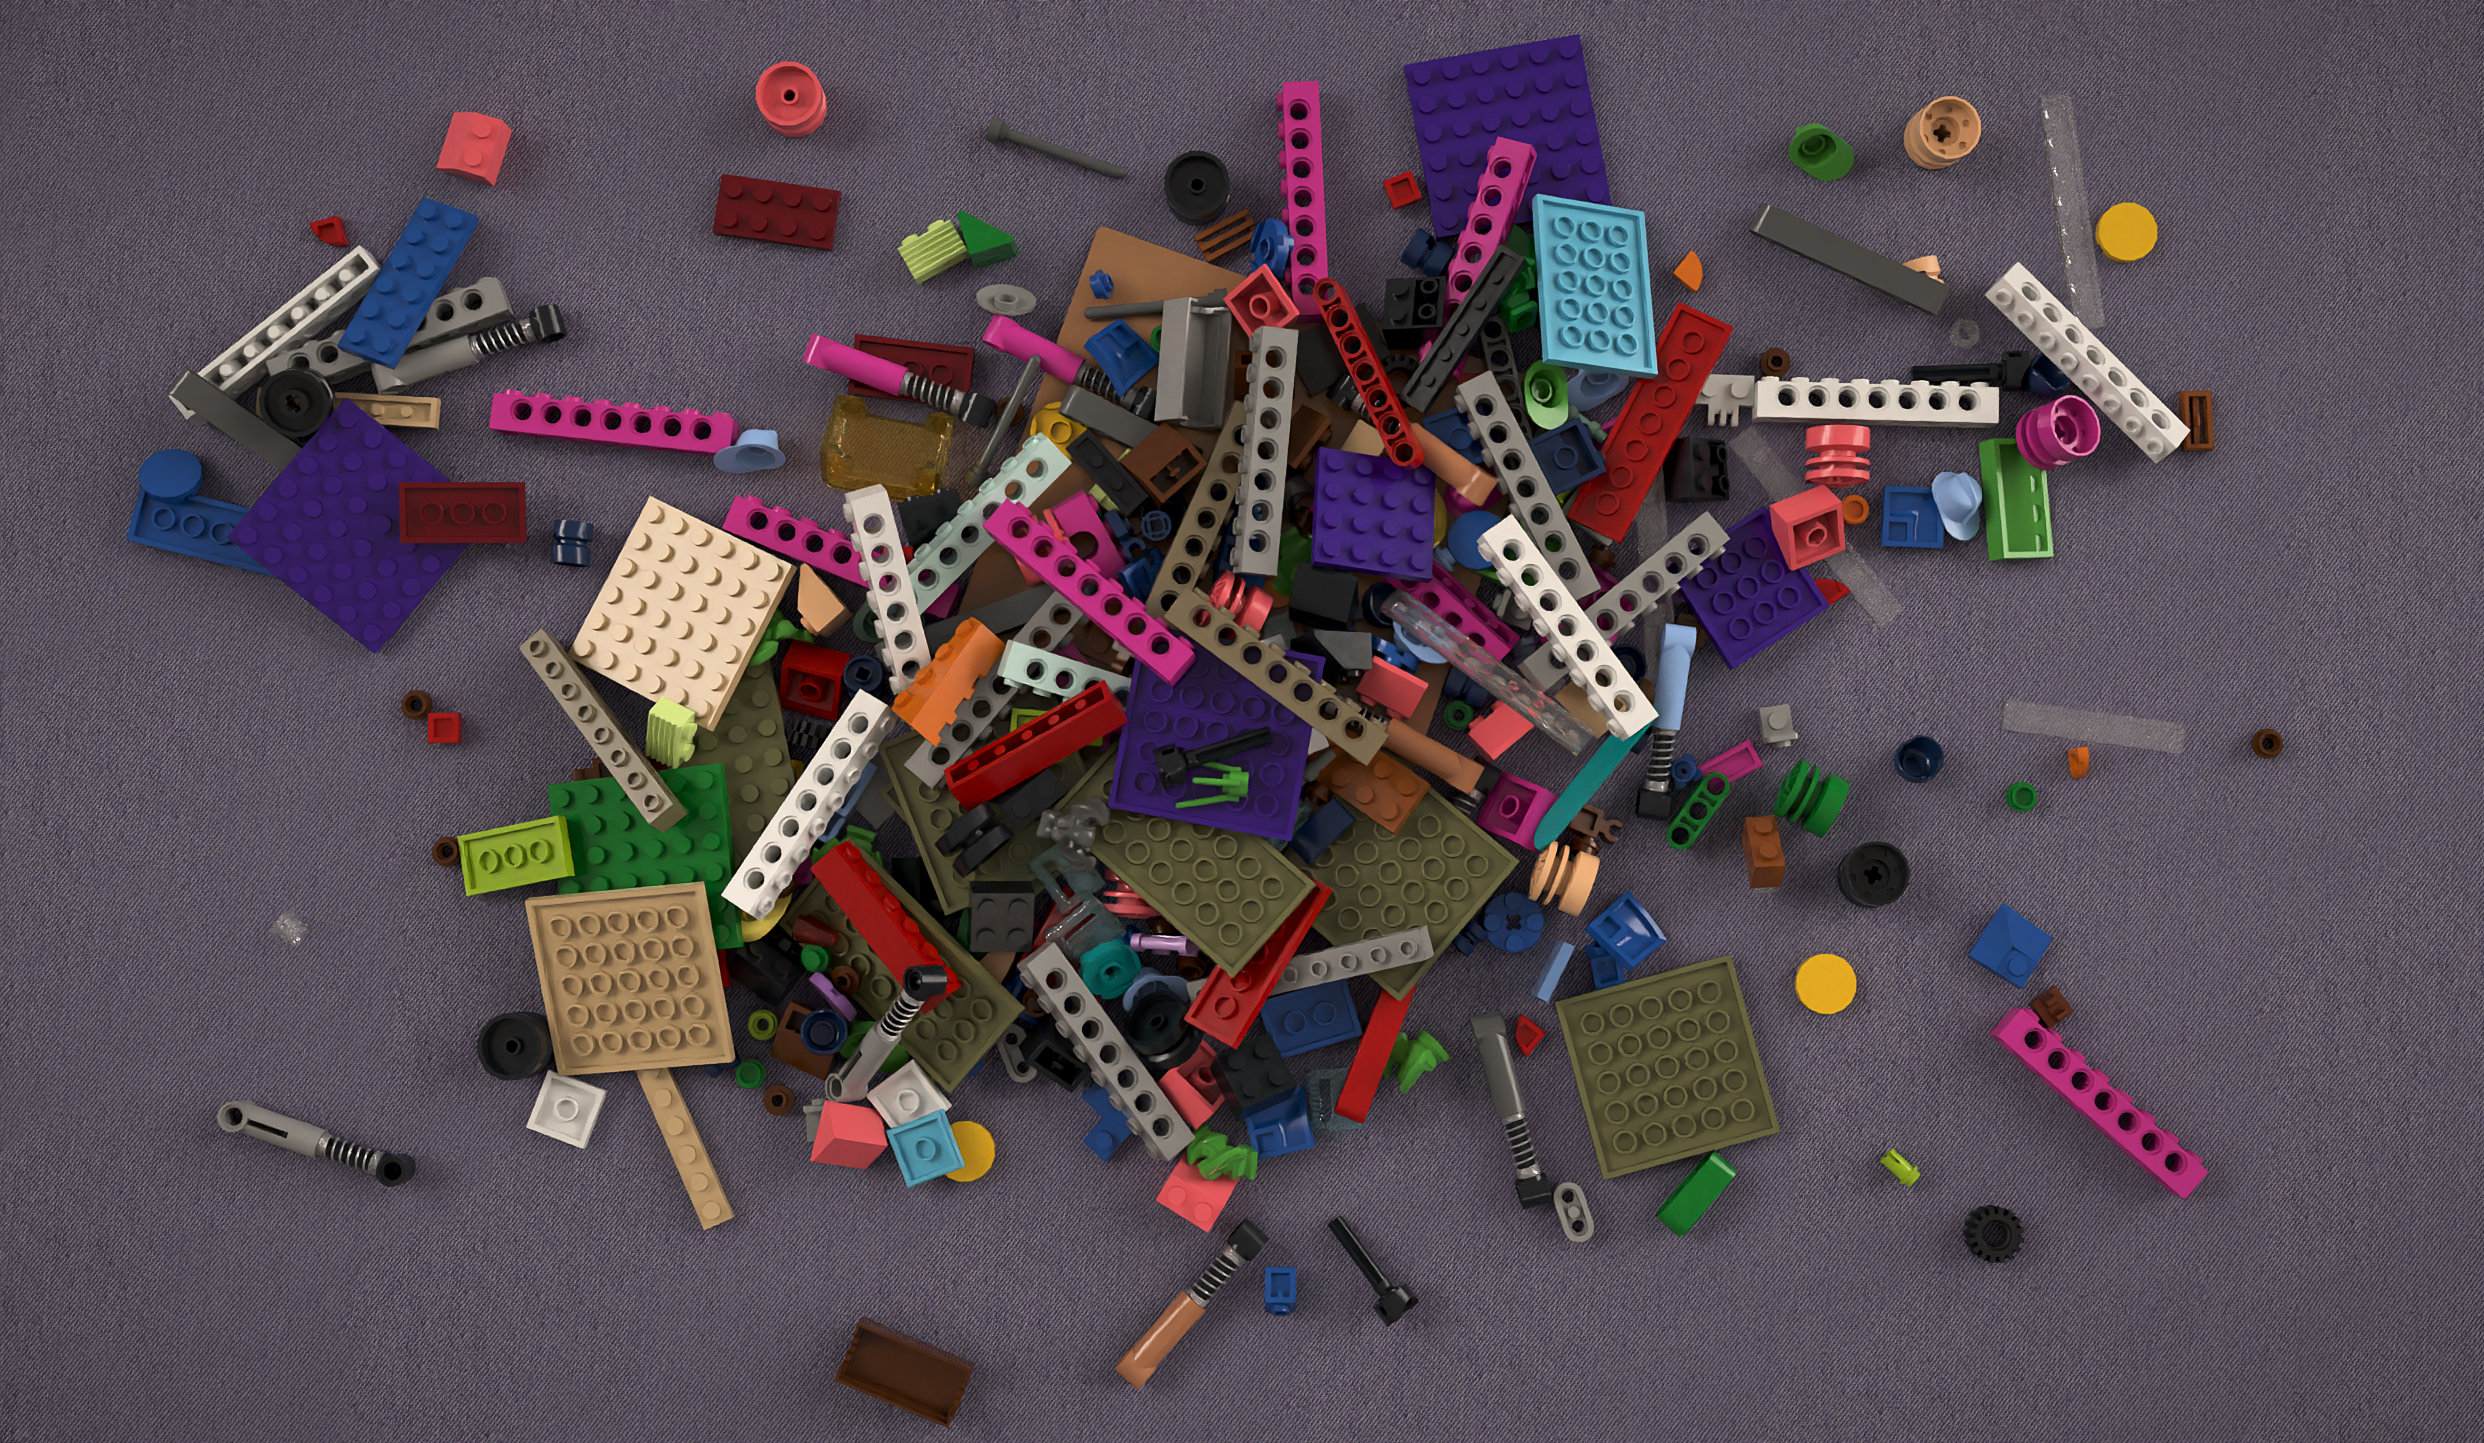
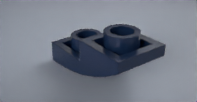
M1334 798L1318 811L1294 835L1292 841H1289L1288 844L1307 865L1313 864L1332 842L1338 841L1356 819Z

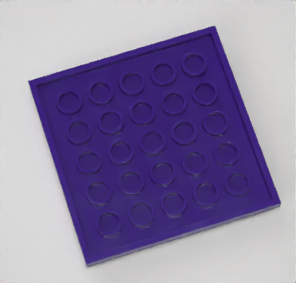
M1579 34L1404 65V74L1436 241L1459 237L1461 231L1466 230L1469 221L1467 218L1470 204L1476 201L1479 192L1477 190L1480 175L1486 172L1488 151L1492 145L1495 146L1497 137L1530 144L1537 153L1514 221L1515 225L1533 224L1532 199L1536 194L1612 206ZM1506 168L1502 170L1499 178L1507 177L1511 173V169ZM1494 197L1490 201L1489 206L1498 205L1502 197ZM1492 225L1483 226L1479 233L1490 231Z
M349 398L343 400L328 420L226 537L374 654H377L470 544L400 543L399 482L451 481Z
M1142 624L1140 634H1142L1145 631V624ZM1170 629L1168 632L1178 639L1180 636H1183L1195 647L1192 651L1195 654L1196 661L1179 681L1171 687L1137 658L1135 659L1125 712L1128 722L1122 727L1108 807L1292 841L1313 727L1180 630ZM1219 638L1220 643L1224 646H1230L1235 642L1234 640ZM1160 642L1154 647L1153 652L1158 655L1165 654L1169 650L1170 645ZM1255 647L1249 648L1244 655L1245 661L1252 665L1257 664L1262 658L1261 650ZM1283 650L1286 652L1283 657L1292 665L1297 660L1311 671L1309 674L1311 679L1317 683L1320 682L1326 657ZM1282 666L1273 667L1269 674L1270 680L1274 683L1283 682L1287 677V670ZM1302 684L1295 689V698L1301 702L1308 701L1312 697L1313 691L1309 685ZM1266 726L1269 727L1273 740L1272 743L1214 761L1228 766L1241 767V772H1249L1247 797H1239V802L1225 801L1189 808H1176V803L1228 794L1222 792V786L1195 784L1192 780L1195 777L1223 779V774L1230 773L1200 765L1193 769H1187V774H1185L1187 783L1163 789L1158 775L1160 767L1157 766L1152 752L1153 749L1175 743L1177 750L1184 753L1191 749L1194 750Z

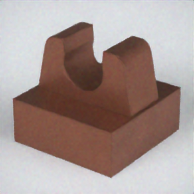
M2056 986L2050 987L2028 1003L2046 1028H2052L2074 1012Z

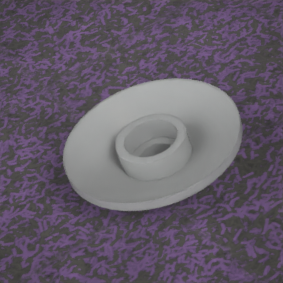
M989 285L980 289L976 295V301L983 309L1008 318H1012L1014 315L1026 314L1036 307V297L1030 291L1014 285Z

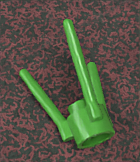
M1214 761L1203 764V766L1230 774H1223V779L1195 777L1192 780L1193 783L1222 786V792L1228 794L1176 803V808H1189L1225 801L1239 802V797H1247L1249 772H1241V767L1228 766Z

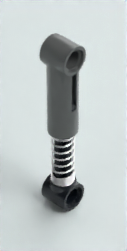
M1497 1009L1469 1017L1497 1118H1502L1503 1125H1506L1507 1131L1505 1133L1509 1135L1507 1141H1510L1512 1145L1509 1149H1513L1514 1155H1512L1516 1160L1514 1165L1518 1167L1516 1169L1518 1178L1515 1180V1186L1521 1206L1524 1210L1553 1202L1546 1174L1540 1171L1538 1162L1534 1160L1536 1154L1532 1152L1534 1146L1530 1145L1531 1137L1527 1135L1529 1129L1525 1128L1527 1121L1523 1120L1525 1117L1523 1112L1527 1109L1508 1046L1506 1029L1501 1013Z

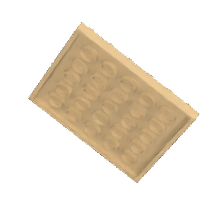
M650 496L568 655L571 659L656 703L661 697H665L695 711L694 723L714 731L797 567Z
M704 881L531 897L525 900L558 1076L733 1062L736 1056Z

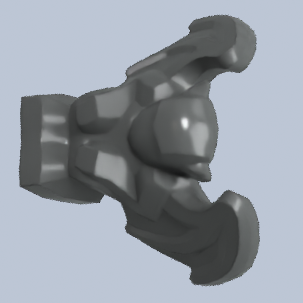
M1092 796V801L1071 805V812L1069 814H1061L1060 811L1055 809L1043 811L1036 836L1039 838L1053 839L1060 845V848L1057 849L1058 853L1072 865L1070 869L1075 872L1087 873L1093 870L1096 865V858L1086 856L1084 850L1089 852V848L1095 838L1094 830L1096 826L1089 825L1096 820L1103 826L1110 819L1108 804L1097 796Z

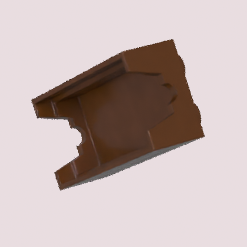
M862 1317L855 1328L852 1343L838 1369L834 1381L949 1428L976 1363Z

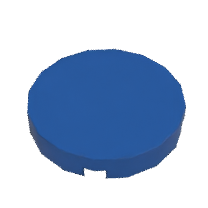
M165 449L154 453L144 461L139 469V481L144 492L154 501L162 503H178L184 501V497L190 494L193 496L199 491L204 479V472L198 458L190 452L181 449Z
M1475 510L1464 513L1455 520L1449 530L1447 542L1451 555L1459 565L1472 569V571H1484L1494 567L1491 561L1487 562L1481 556L1478 550L1479 544L1476 541L1482 534L1501 522L1499 517L1488 511ZM1507 548L1503 549L1504 556L1505 552L1507 551Z

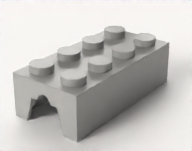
M1191 297L1165 300L1154 421L1166 422L1170 425L1195 431L1222 429L1225 415L1232 312L1226 307H1194L1192 304L1197 303L1198 299Z

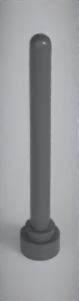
M993 117L990 121L986 134L987 141L996 144L1008 141L1117 179L1125 176V170L1120 166L1011 130L1008 125H1005L1003 120Z
M1226 288L1214 289V292L1208 293V296L1192 297L1198 299L1197 303L1192 304V306L1228 308L1223 300L1227 296ZM1165 300L1088 307L1085 309L1084 315L1087 319L1162 313Z
M1032 355L1029 358L978 463L973 464L972 468H968L963 478L964 481L974 487L980 488L989 479L990 471H988V468L1041 363V358L1038 355Z

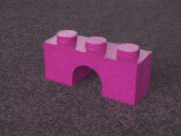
M1081 489L1050 507L1068 538L1080 531H1087L1095 536V548L1081 560L1085 561L1088 558L1101 569L1098 574L1104 579L1108 580L1110 577L1114 580L1118 579L1117 572L1124 568L1129 561L1123 552V547L1116 548L1111 538L1115 536V533L1108 521L1101 522L1096 514L1100 507L1092 493L1086 496Z

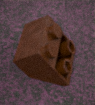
M1303 404L1290 421L1286 473L1291 477L1296 476L1298 473L1304 475L1314 462L1313 453L1319 447L1325 448L1331 440L1333 433L1331 430L1332 420Z
M1163 422L1119 460V463L1149 495L1158 508L1208 464L1194 446L1166 422Z
M798 1000L790 1001L777 1029L770 1056L826 1081L839 1051L831 1056H817L805 1048L801 1042L800 1027L805 1017L817 1009Z

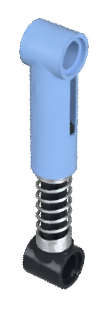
M1665 623L1662 629L1660 641L1661 656L1653 701V708L1659 713V716L1650 725L1654 727L1652 728L1654 740H1651L1653 748L1649 749L1652 751V755L1648 757L1651 761L1650 765H1647L1650 768L1649 773H1646L1648 778L1645 779V786L1638 790L1635 806L1636 818L1667 821L1669 817L1671 792L1667 791L1669 780L1666 777L1670 774L1668 771V767L1671 766L1669 759L1673 757L1670 754V751L1674 750L1671 746L1675 742L1673 736L1676 735V730H1680L1690 660L1696 644V627Z

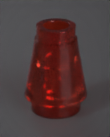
M800 914L792 930V937L796 938L798 943L832 949L835 948L840 936V931L835 930L811 914L807 916Z

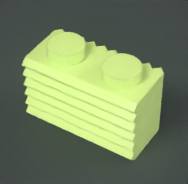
M950 219L946 222L943 220L935 221L928 226V232L919 237L917 234L908 236L901 242L903 246L897 248L918 285L970 256Z
M661 697L649 711L645 747L646 757L650 756L651 759H656L657 762L661 761L662 764H667V767L672 766L673 769L678 768L683 761L687 762L695 749V745L692 744V738L697 730V724L694 723L696 712L665 697Z

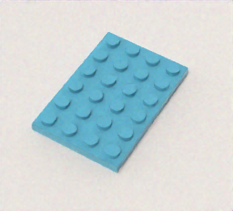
M1536 194L1532 199L1543 364L1653 379L1658 375L1644 212Z

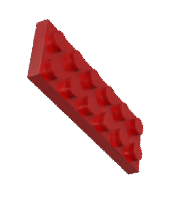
M1307 876L1316 884L1311 893L1234 979L1216 965L1185 1015L1184 1020L1236 1050L1331 894L1332 890L1329 886Z

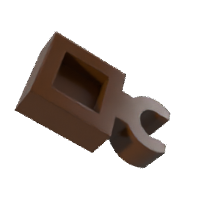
M1586 803L1565 830L1577 835H1588L1594 839H1597L1599 835L1606 844H1614L1618 838L1610 835L1609 827L1618 830L1622 828L1623 824L1615 819L1603 820L1605 811Z

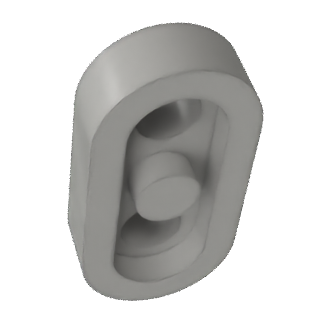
M1013 1023L996 1044L1010 1077L1016 1082L1026 1083L1037 1075L1038 1070L1030 1065L1027 1072H1021L1018 1069V1064L1021 1061H1025L1018 1046L1026 1038L1027 1033L1023 1027ZM1009 1033L1017 1035L1018 1040L1016 1044L1008 1043L1007 1035Z
M1563 1181L1556 1185L1552 1193L1555 1209L1565 1235L1574 1242H1584L1594 1232V1222L1582 1189L1574 1182ZM1565 1191H1571L1573 1194L1572 1199L1568 1202L1562 1199ZM1576 1220H1581L1583 1223L1579 1231H1575L1572 1228V1224Z

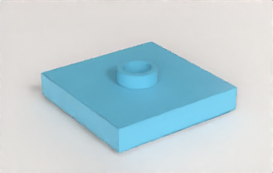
M944 1109L886 1131L908 1188L966 1166Z

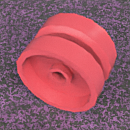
M783 61L770 66L761 75L756 85L758 107L767 123L777 133L786 137L800 138L813 133L822 125L827 114V98L817 76L807 66L798 62Z

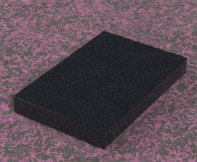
M1364 302L1355 306L1357 315L1379 360L1391 355ZM1342 314L1338 318V327H1342L1347 323L1348 314ZM1326 322L1298 335L1296 370L1310 397L1329 389L1342 370L1350 373ZM1360 340L1354 341L1351 344V354L1357 353L1361 348Z

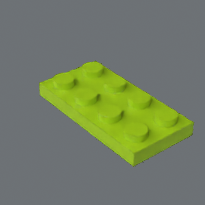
M565 815L457 836L466 896H475L575 876Z

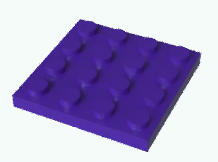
M1319 447L1316 451L1311 565L1429 583L1432 580L1436 474L1422 464L1417 469L1406 470L1395 464L1391 458Z
M1765 506L1724 531L1730 538V540L1723 544L1726 551L1713 561L1707 558L1700 563L1704 569L1689 580L1685 576L1677 582L1681 587L1678 589L1680 595L1729 670L1739 666L1830 607L1805 567L1794 571L1788 568L1772 530L1771 515ZM1699 547L1691 551V553L1694 555H1699ZM1675 563L1666 567L1668 572L1677 574Z

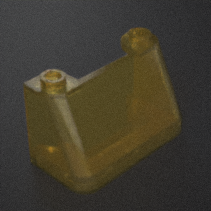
M837 394L819 451L822 480L831 488L849 492L881 483L887 490L889 499L902 502L907 497L914 495L922 497L933 495L936 490L942 489L944 486L956 425L955 416L936 412L927 416L924 425L868 414L866 404L859 397Z

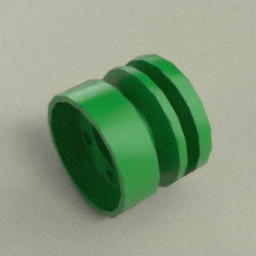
M1801 758L1793 769L1787 773L1778 790L1773 815L1782 818L1788 811L1786 821L1793 824L1803 814L1801 829L1822 838L1838 816L1847 796L1850 782L1833 773H1829L1820 783L1818 780L1821 767L1814 765L1808 772L1810 762Z

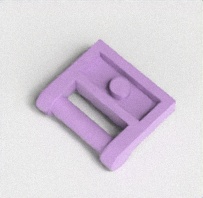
M1134 933L1130 941V946L1135 952H1144L1145 949H1152V954L1170 956L1171 950L1178 951L1180 953L1179 956L1198 957V952H1202L1183 935L1163 936Z

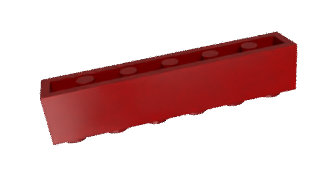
M1102 680L944 769L949 791L969 812L983 802L994 798L1126 724L1128 720L1121 701L1106 681Z
M849 840L832 848L810 868L903 989V975L908 967L939 964L944 968L947 975V987L941 995L931 996L928 1001L921 1005L919 1010L923 1015L938 1007L962 987L961 983L957 980L956 973L946 966L938 955L935 946L926 940L919 931L917 923L908 917L901 908L899 900L882 884L878 873L868 866L862 858L860 850L852 845Z

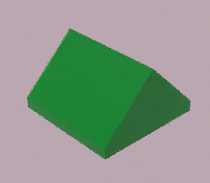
M959 210L957 217L975 269L1016 257L1018 249L1012 236Z

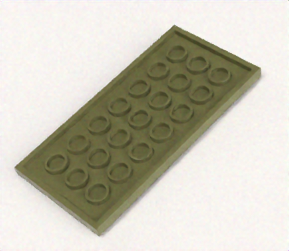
M771 657L759 665L746 667L714 731H710L697 724V730L692 738V744L695 745L694 752L687 762L683 761L678 767L684 768L724 763L735 872L738 871L797 783L791 761L790 745L786 741L788 735ZM799 828L794 831L793 836L797 834ZM811 848L809 851V855L805 860L812 859ZM782 853L778 855L776 860L781 858Z
M1121 736L1053 809L1060 811L1061 814H1069L1071 812V805L1092 801V796H1097L1108 804ZM1109 807L1110 819L1106 825L1101 826L1096 820L1089 825L1096 826L1094 842L1089 848V852L1233 979L1316 887L1312 880L1259 835Z
M850 837L845 841L849 840L852 845L860 850L864 861L871 869L878 873L882 884L899 900L901 908L909 918L917 923L919 931L929 943L935 946L940 958L947 967H950L956 973L957 980L962 985L938 1007L923 1015L920 1010H917L912 1020L909 1021V1024L901 1032V1040L898 1042L950 1094L1026 1008ZM815 877L778 924L795 941L797 940L802 948L814 942L827 946L831 952V961L825 971L830 976H832L834 969L840 965L847 964L856 967L861 973L862 980L859 989L851 994V996L876 1021L881 1020L885 1013L889 1011V1008L893 1006L897 997L901 995L903 988L821 882ZM843 977L844 982L848 984L847 979Z

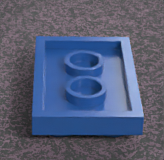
M1346 978L1268 998L1260 1010L1266 1031L1270 1033L1282 1058L1363 1035Z

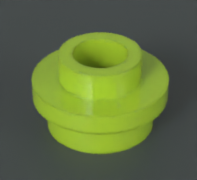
M766 1009L755 1011L748 1020L750 1034L759 1040L773 1037L779 1027L776 1015ZM761 1019H766L769 1023V1027L766 1030L759 1028V1021Z

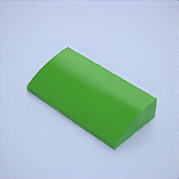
M1993 438L1980 442L1979 450L1989 561H2014L2054 557L2046 470H2040L2031 466L2023 458L2018 449L2016 438Z

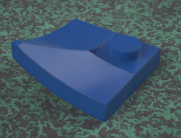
M1121 318L1089 338L1084 345V348L1105 371L1120 398L1159 365L1160 355Z
M1883 486L1880 546L1943 548L1944 525L1932 494V488Z
M1626 891L1601 913L1585 930L1629 973L1667 941L1650 914L1629 891Z
M2002 903L1978 937L1967 957L2020 990L2024 987L2053 937L2023 918L2007 904Z
M1305 1085L1296 1087L1290 1099L1245 1118L1252 1148L1258 1152L1257 1161L1316 1146L1309 1116Z

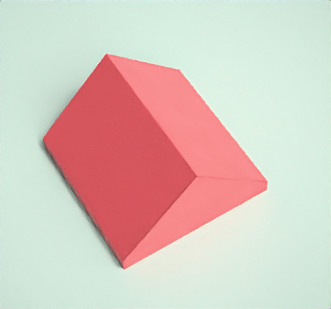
M825 1100L810 1161L867 1169L888 1146L882 1116L876 1108Z

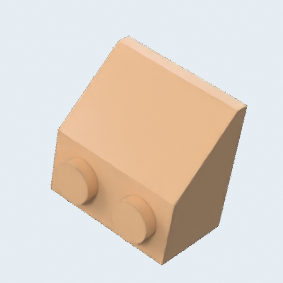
M806 563L800 566L797 610L803 617L799 621L815 636L821 634L828 638L854 614L813 568Z

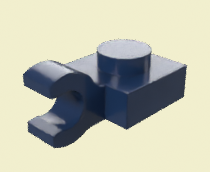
M1115 509L1104 514L1130 563L1135 562L1131 555L1134 549L1140 548L1145 555L1148 554V548L1144 541L1130 536L1134 529L1126 516L1120 518Z

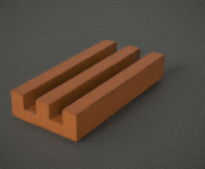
M1247 208L1195 235L1194 239L1207 263L1210 264L1251 242L1256 226ZM1243 219L1245 220L1244 223L1204 244L1203 241ZM1248 228L1251 232L1211 254L1209 253V249Z
M2212 390L2179 392V420L2190 429V397L2192 444L2189 432L2180 443L2181 452L2214 450ZM2198 397H2202L2204 444H2200Z

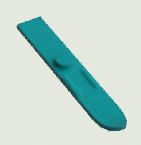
M1654 720L1624 741L1620 737L1616 738L1612 734L1541 819L1534 835V847L1541 852L1546 849L1564 831Z

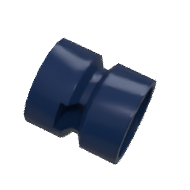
M1419 228L1404 251L1400 262L1413 270L1421 268L1422 275L1425 277L1441 276L1456 249L1444 241L1436 243L1434 235Z
M554 520L553 538L557 540V543L551 547L550 563L570 567H590L591 549L587 547V543L592 542L594 524L574 520Z
M865 655L856 656L849 660L844 667L843 677L846 694L850 701L853 700L859 689L880 700L884 695L885 685L882 667L879 662L873 657Z
M1454 658L1441 694L1456 700L1464 697L1466 704L1481 709L1491 686L1494 672H1488L1482 667H1477L1473 670L1470 663Z

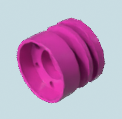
M2065 395L2022 415L2017 423L2015 436L2018 449L2031 466L2040 470H2052L2095 451L2100 442L2101 429L2095 411L2084 399L2075 395Z

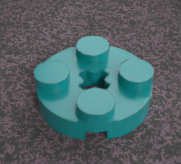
M1119 938L1096 946L1091 951L1083 953L1079 959L1081 964L1079 977L1092 995H1101L1102 999L1115 998L1127 992L1134 984L1132 980L1135 978L1136 973L1139 975L1141 971V963L1137 954L1131 946L1125 944ZM1111 966H1114L1112 968L1113 972L1107 974L1105 970Z

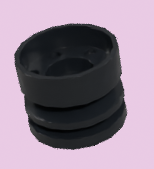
M1873 841L1862 844L1844 855L1838 865L1836 878L1839 890L1849 902L1857 907L1872 909L1890 904L1901 897L1909 885L1911 872L1908 860L1900 849L1890 843ZM1872 869L1873 876L1877 879L1868 883V877L1864 875V872Z

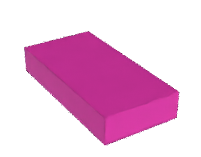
M1747 739L1697 766V769L1702 771V778L1710 771H1719L1728 778L1729 783H1732L1764 765L1750 740ZM1718 777L1711 778L1707 783V789L1711 793L1724 787V781Z

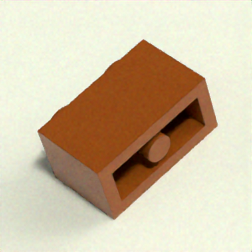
M1776 816L1745 817L1741 843L1750 888L1781 887L1786 865Z

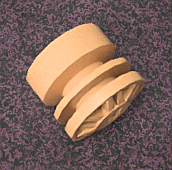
M1956 96L1941 97L1929 103L1909 120L1904 131V147L1908 156L1918 166L1929 170L1943 169L1969 154L1977 145L1981 135V120L1976 109L1966 100Z
M1554 841L1538 855L1529 880L1528 899L1536 901L1542 890H1544L1542 904L1548 905L1554 895H1558V910L1578 917L1595 881L1600 858L1579 851L1572 862L1568 861L1570 846L1564 845L1558 856H1556L1558 842Z

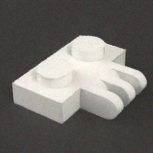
M1711 374L1695 403V406H1707V426L1714 425L1715 414H1718L1719 426L1726 425V415H1730L1731 427L1738 426L1739 407L1752 408L1754 406V376Z

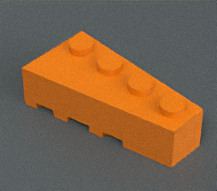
M972 616L957 627L956 634L948 643L939 647L931 663L918 671L915 681L907 690H903L897 695L894 705L890 708L935 747L942 739L938 733L945 724L951 726L957 718V715L954 713L960 702L969 701L974 694L976 686L974 682L976 679L985 678L1006 647V644Z

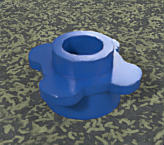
M1686 753L1681 759L1669 762L1671 766L1668 767V771L1675 779L1674 784L1677 788L1684 789L1688 783L1693 780L1699 781L1702 778V771L1697 769L1694 763L1695 757L1692 754ZM1683 768L1687 769L1686 774L1682 773Z

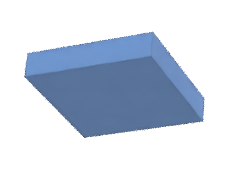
M1556 941L1530 995L1545 1002L1549 1001L1575 948L1574 946L1564 941Z

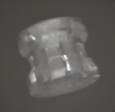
M288 910L276 920L270 929V934L274 937L282 938L285 946L293 948L308 933L310 924L306 921L298 920L296 913Z

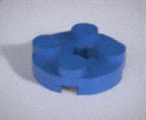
M1266 218V222H1259L1251 238L1250 252L1255 253V262H1250L1251 268L1255 272L1260 266L1267 264L1275 278L1281 280L1285 274L1288 253H1291L1294 248V238L1292 235H1288L1287 228L1281 220Z
M1371 635L1372 658L1375 655L1414 676L1421 663L1418 658L1408 652H1402L1396 648L1397 646L1381 638Z
M1517 892L1504 893L1493 898L1486 906L1483 915V929L1489 935L1487 937L1489 942L1500 950L1513 953L1531 948L1539 940L1545 923L1541 908L1536 901L1528 899L1526 894ZM1508 915L1512 917L1519 915L1521 918L1519 924L1521 926L1518 930L1516 928H1511L1510 930L1506 928L1508 921L1505 918Z

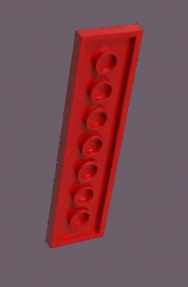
M1678 302L1655 346L1658 375L1653 379L1638 378L1601 449L1606 460V472L1602 476L1582 485L1566 515L1567 519L1620 545L1622 544L1734 331L1733 326Z

